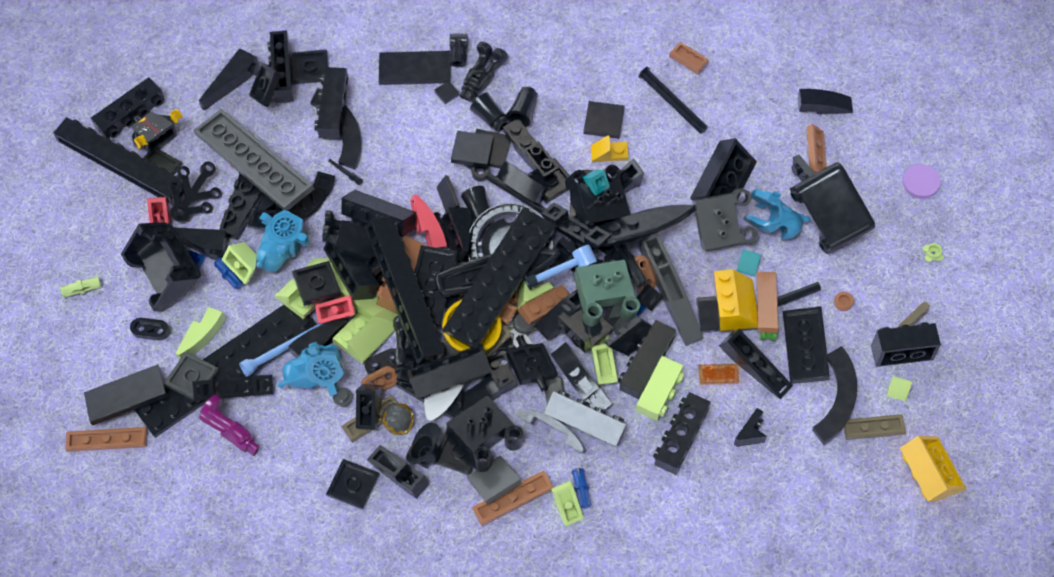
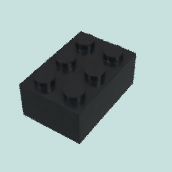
M923 322L915 326L901 325L898 328H880L876 331L871 349L875 366L881 367L934 360L941 342L936 323L929 324L928 322Z

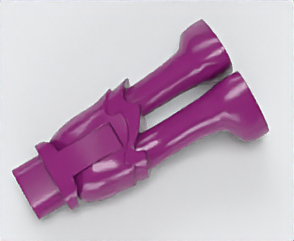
M217 394L213 395L200 410L199 419L220 431L221 437L226 438V440L230 441L241 451H248L254 456L260 448L255 443V438H251L250 431L241 423L239 424L237 421L229 419L219 410L221 398Z

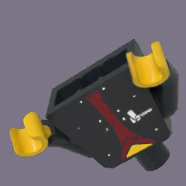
M179 109L173 110L169 116L158 115L154 112H150L144 117L140 114L135 115L132 120L134 123L132 126L134 131L132 134L133 146L138 149L144 147L150 155L153 154L156 149L161 148L177 136L174 123H178V119L184 116Z

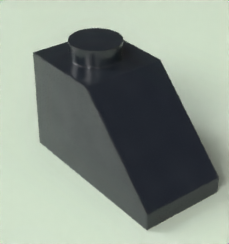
M362 384L356 389V429L376 430L381 408V385Z

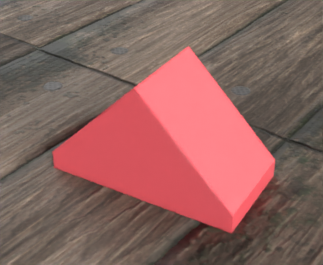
M147 198L150 223L166 222L171 225V208L167 198Z

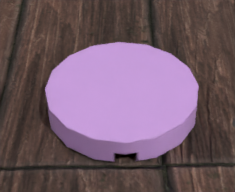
M918 164L906 170L903 175L902 184L904 190L911 194V196L926 199L932 197L938 191L941 180L939 174L932 167Z

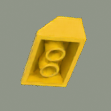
M734 269L714 271V287L716 300L718 301L720 331L758 328L753 280Z
M917 436L900 448L904 461L911 468L912 476L919 483L921 493L928 502L939 501L967 489L938 436Z

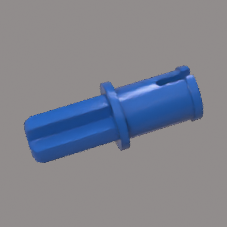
M223 257L216 259L214 266L220 271L222 278L227 280L234 289H240L243 282L222 261Z
M579 468V476L577 469H574L571 472L575 484L574 491L577 494L580 508L586 509L591 506L588 492L590 487L586 482L584 469Z

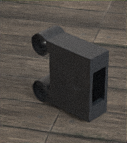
M608 165L603 169L605 170L610 188L597 196L586 186L583 177L587 174L582 170H576L565 181V185L572 197L578 221L588 227L599 226L631 214L620 179L621 171L616 165Z
M488 395L446 423V433L473 462L474 469L479 472H486L490 469L492 453L488 448L505 438L504 444L509 450H518L522 446V428L514 425Z

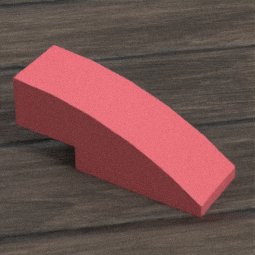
M417 194L413 195L410 203L412 211L416 212L417 236L425 235L427 246L445 249L447 244L439 222L427 204Z

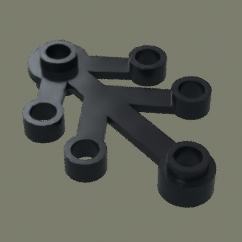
M206 161L200 166V175L192 188L188 178L190 174L189 168L182 166L178 169L177 174L181 179L185 195L183 202H181L178 192L180 183L177 181L169 183L168 190L171 192L174 203L170 214L175 221L183 222L188 219L189 215L207 214L212 210V205L209 202H203L200 206L189 207L192 201L210 198L217 199L221 196V190L218 187H213L210 191L198 192L207 177H211L216 171V167L212 162ZM206 166H210L211 171H208ZM181 170H185L186 175H183ZM172 184L177 186L176 190L172 189ZM212 191H216L218 196H214ZM203 205H206L209 210H204ZM178 209L183 211V215L178 214Z

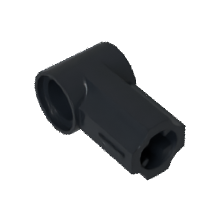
M450 34V66L463 67L466 65L468 34Z

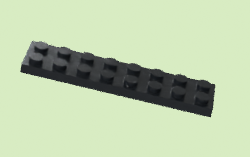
M523 207L444 326L443 332L470 348L478 347L556 230V225Z

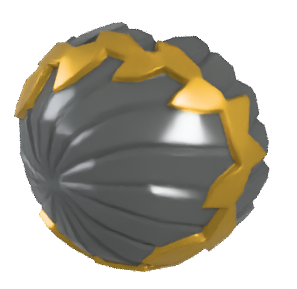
M389 404L382 413V423L392 434L402 435L411 430L414 416L406 404Z

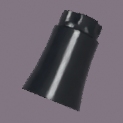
M529 86L522 87L520 92H518L512 107L506 114L510 123L519 119L524 127L530 125L532 111L538 94L534 88Z
M488 92L478 96L470 106V111L479 116L491 129L498 133L503 130L504 126L510 123L506 114L498 107Z
M484 186L471 187L461 194V199L468 207L473 221L490 208ZM494 220L491 221L486 227L492 225L494 223Z

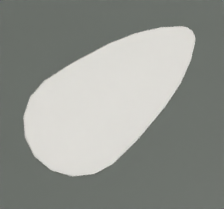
M464 384L452 386L446 391H438L426 397L424 401L426 418L432 421L444 413L453 403Z

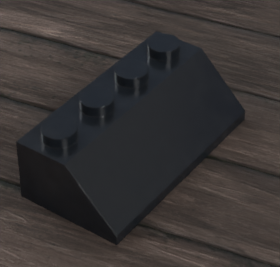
M736 138L720 140L690 199L694 201L732 193L738 188L743 189L757 161Z

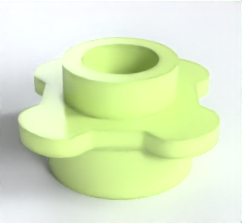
M932 243L923 247L926 255L925 261L943 260L944 256L941 254L942 247L939 244Z

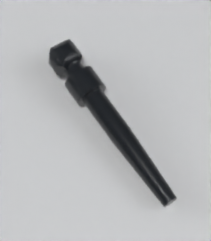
M331 159L328 160L338 170L347 175L350 180L355 181L357 185L363 183V179L357 177L353 172L351 173Z

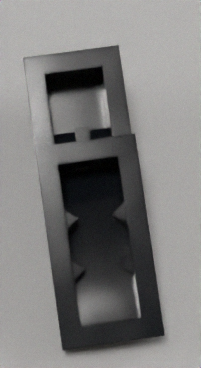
M506 364L492 371L478 384L465 391L461 407L462 411H465L487 395L493 401L499 398L500 394L516 387V378Z

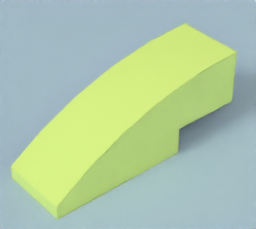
M208 307L200 323L192 322L175 353L178 360L181 359L185 352L195 355L212 340L226 320L223 312Z
M609 335L605 336L590 349L598 385L618 382L612 348L604 343L609 338Z

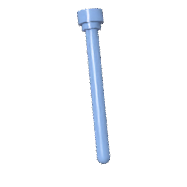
M317 324L254 360L246 359L240 362L241 370L246 376L253 374L257 366L289 349L288 346L298 337L323 324Z

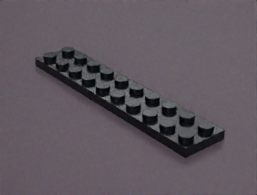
M283 304L203 360L219 368V372L214 379L243 377L246 375L240 368V362L246 359L254 360L317 324L310 315L302 319ZM165 386L167 398L134 411L154 438H156L203 406L208 400L196 402Z

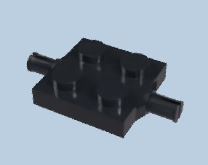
M523 335L517 336L516 341L519 347L508 349L506 356L520 385L537 383L541 392L547 391L549 387L545 380L556 378L558 373L544 344H527Z

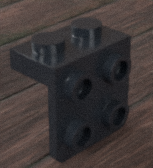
M582 308L570 317L563 312L558 316L559 330L584 353L612 331V326L602 316L597 325H586L582 320ZM589 312L591 316H596L594 313Z

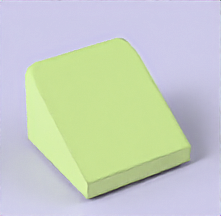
M892 377L887 396L906 401L912 382Z

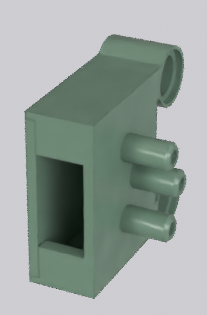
M625 260L576 267L573 276L583 310L582 320L586 325H597L603 312L602 307L622 304L619 313L623 319L632 320L636 317L640 308V302L635 297ZM626 306L632 307L633 310L627 309ZM589 312L594 313L596 316H591Z

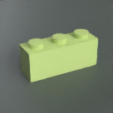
M664 356L660 358L637 403L636 412L655 421H658L660 416H665L668 409L666 404L668 400H673L677 391L674 388L677 383L681 384L685 375L682 373V364Z

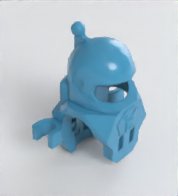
M759 189L753 190L751 196L753 200L758 202L756 207L760 209L767 207L770 211L768 221L753 215L744 216L743 219L753 227L765 233H772L779 228L782 232L781 239L790 240L800 233L803 221L807 223L810 221L809 216H804L792 210V208H789L778 199L782 194L776 191L771 193Z
M286 210L274 215L273 218L263 212L259 218L262 220L261 223L266 225L260 241L261 245L256 253L257 267H261L268 272L280 270L287 259L290 257L294 258L298 254L300 244L306 247L310 241L307 239L308 235L303 233V219Z
M317 342L309 344V348L302 350L298 358L289 360L283 366L282 375L284 381H280L278 387L283 388L287 384L292 388L309 389L314 386L324 388L327 386L330 396L338 394L337 389L339 387L336 382L344 375L345 370L340 364L341 355L337 347L334 345L322 346L318 345Z

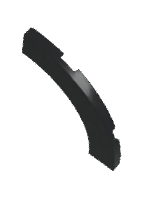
M317 88L310 101L311 105L315 107L318 104L320 105L321 101L319 100V88ZM345 105L341 133L343 146L338 163L339 165L356 170L361 155V135L354 115Z
M317 171L312 184L314 190L290 208L288 212L303 220L312 215L329 195L335 176ZM252 208L248 228L265 230L266 225L262 224V220L259 219L264 212L273 218L274 215L283 211V209L260 210Z
M843 346L827 354L828 362L837 381L835 402L825 418L812 427V431L823 445L830 442L842 431V428L851 418L857 399L858 387L855 368Z

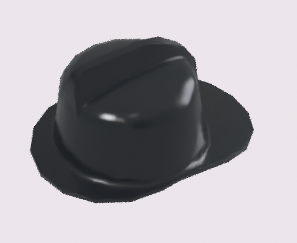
M427 423L418 430L406 454L408 463L419 464L427 469L438 458L439 448L437 441L440 435V428L436 423Z

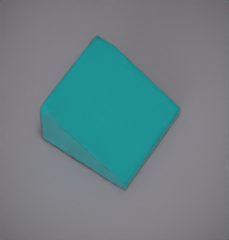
M596 169L583 177L585 183L595 196L610 188L605 170Z
M743 249L736 271L755 277L761 255Z

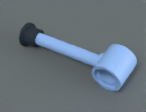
M585 245L572 252L574 256L572 260L537 275L533 274L528 277L525 275L524 280L528 289L532 290V287L537 286L539 282L575 266L582 267L597 264L598 262L590 245Z

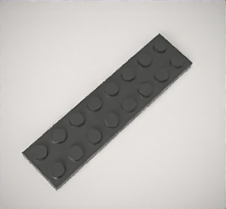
M220 109L193 130L197 137L283 210L288 211L314 190L313 185L223 109Z

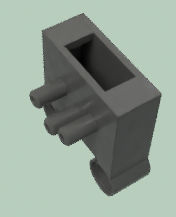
M738 188L732 193L692 201L693 205H695V217L703 250L706 251L743 242L752 244L757 241L759 233L754 227L744 225L739 229L735 204L747 206L751 202L752 196L749 191ZM741 192L745 194L743 202L737 200V196ZM750 229L752 236L750 239H745L744 234Z

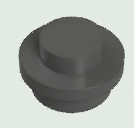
M344 387L337 389L338 394L333 395L334 403L340 407L349 405L353 398L351 391Z

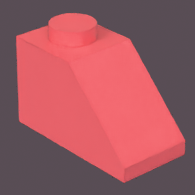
M351 295L315 305L319 324L339 319L346 320L356 315Z

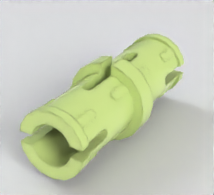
M98 276L83 281L80 279L76 283L60 286L63 298L79 293L82 295L86 291L101 288Z

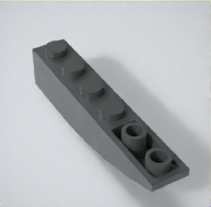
M659 234L651 235L647 239L640 241L639 251L649 261L656 286L660 294L663 295L662 298L685 346L702 340L703 335L687 294Z

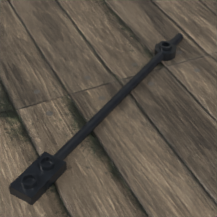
M464 165L471 170L474 180H488L540 214L546 209L542 205L524 197L502 180L492 175L489 166L484 168ZM614 245L611 249L609 247L598 249L606 254L604 256L606 263L622 260Z

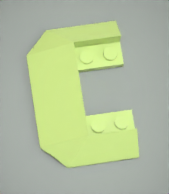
M314 258L305 267L330 260L329 258ZM330 262L341 291V296L335 297V299L350 296ZM294 278L275 295L277 300L302 319H305L315 309V305L321 303L317 302L304 306ZM376 293L373 299L353 300L356 316L333 337V342L361 364L395 332L393 319L398 316V313L376 305L378 300Z

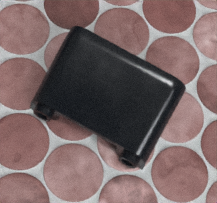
M839 162L823 168L789 188L792 199L795 202L804 203L822 234L819 238V246L827 254L875 228V222L846 170Z
M166 222L138 224L121 252V256L128 266L142 267L157 294H152L149 298V304L154 312L165 310L195 285L201 277L200 270L176 230Z

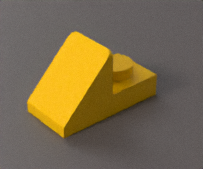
M606 136L590 146L592 162L628 160L627 142L610 143L609 136Z

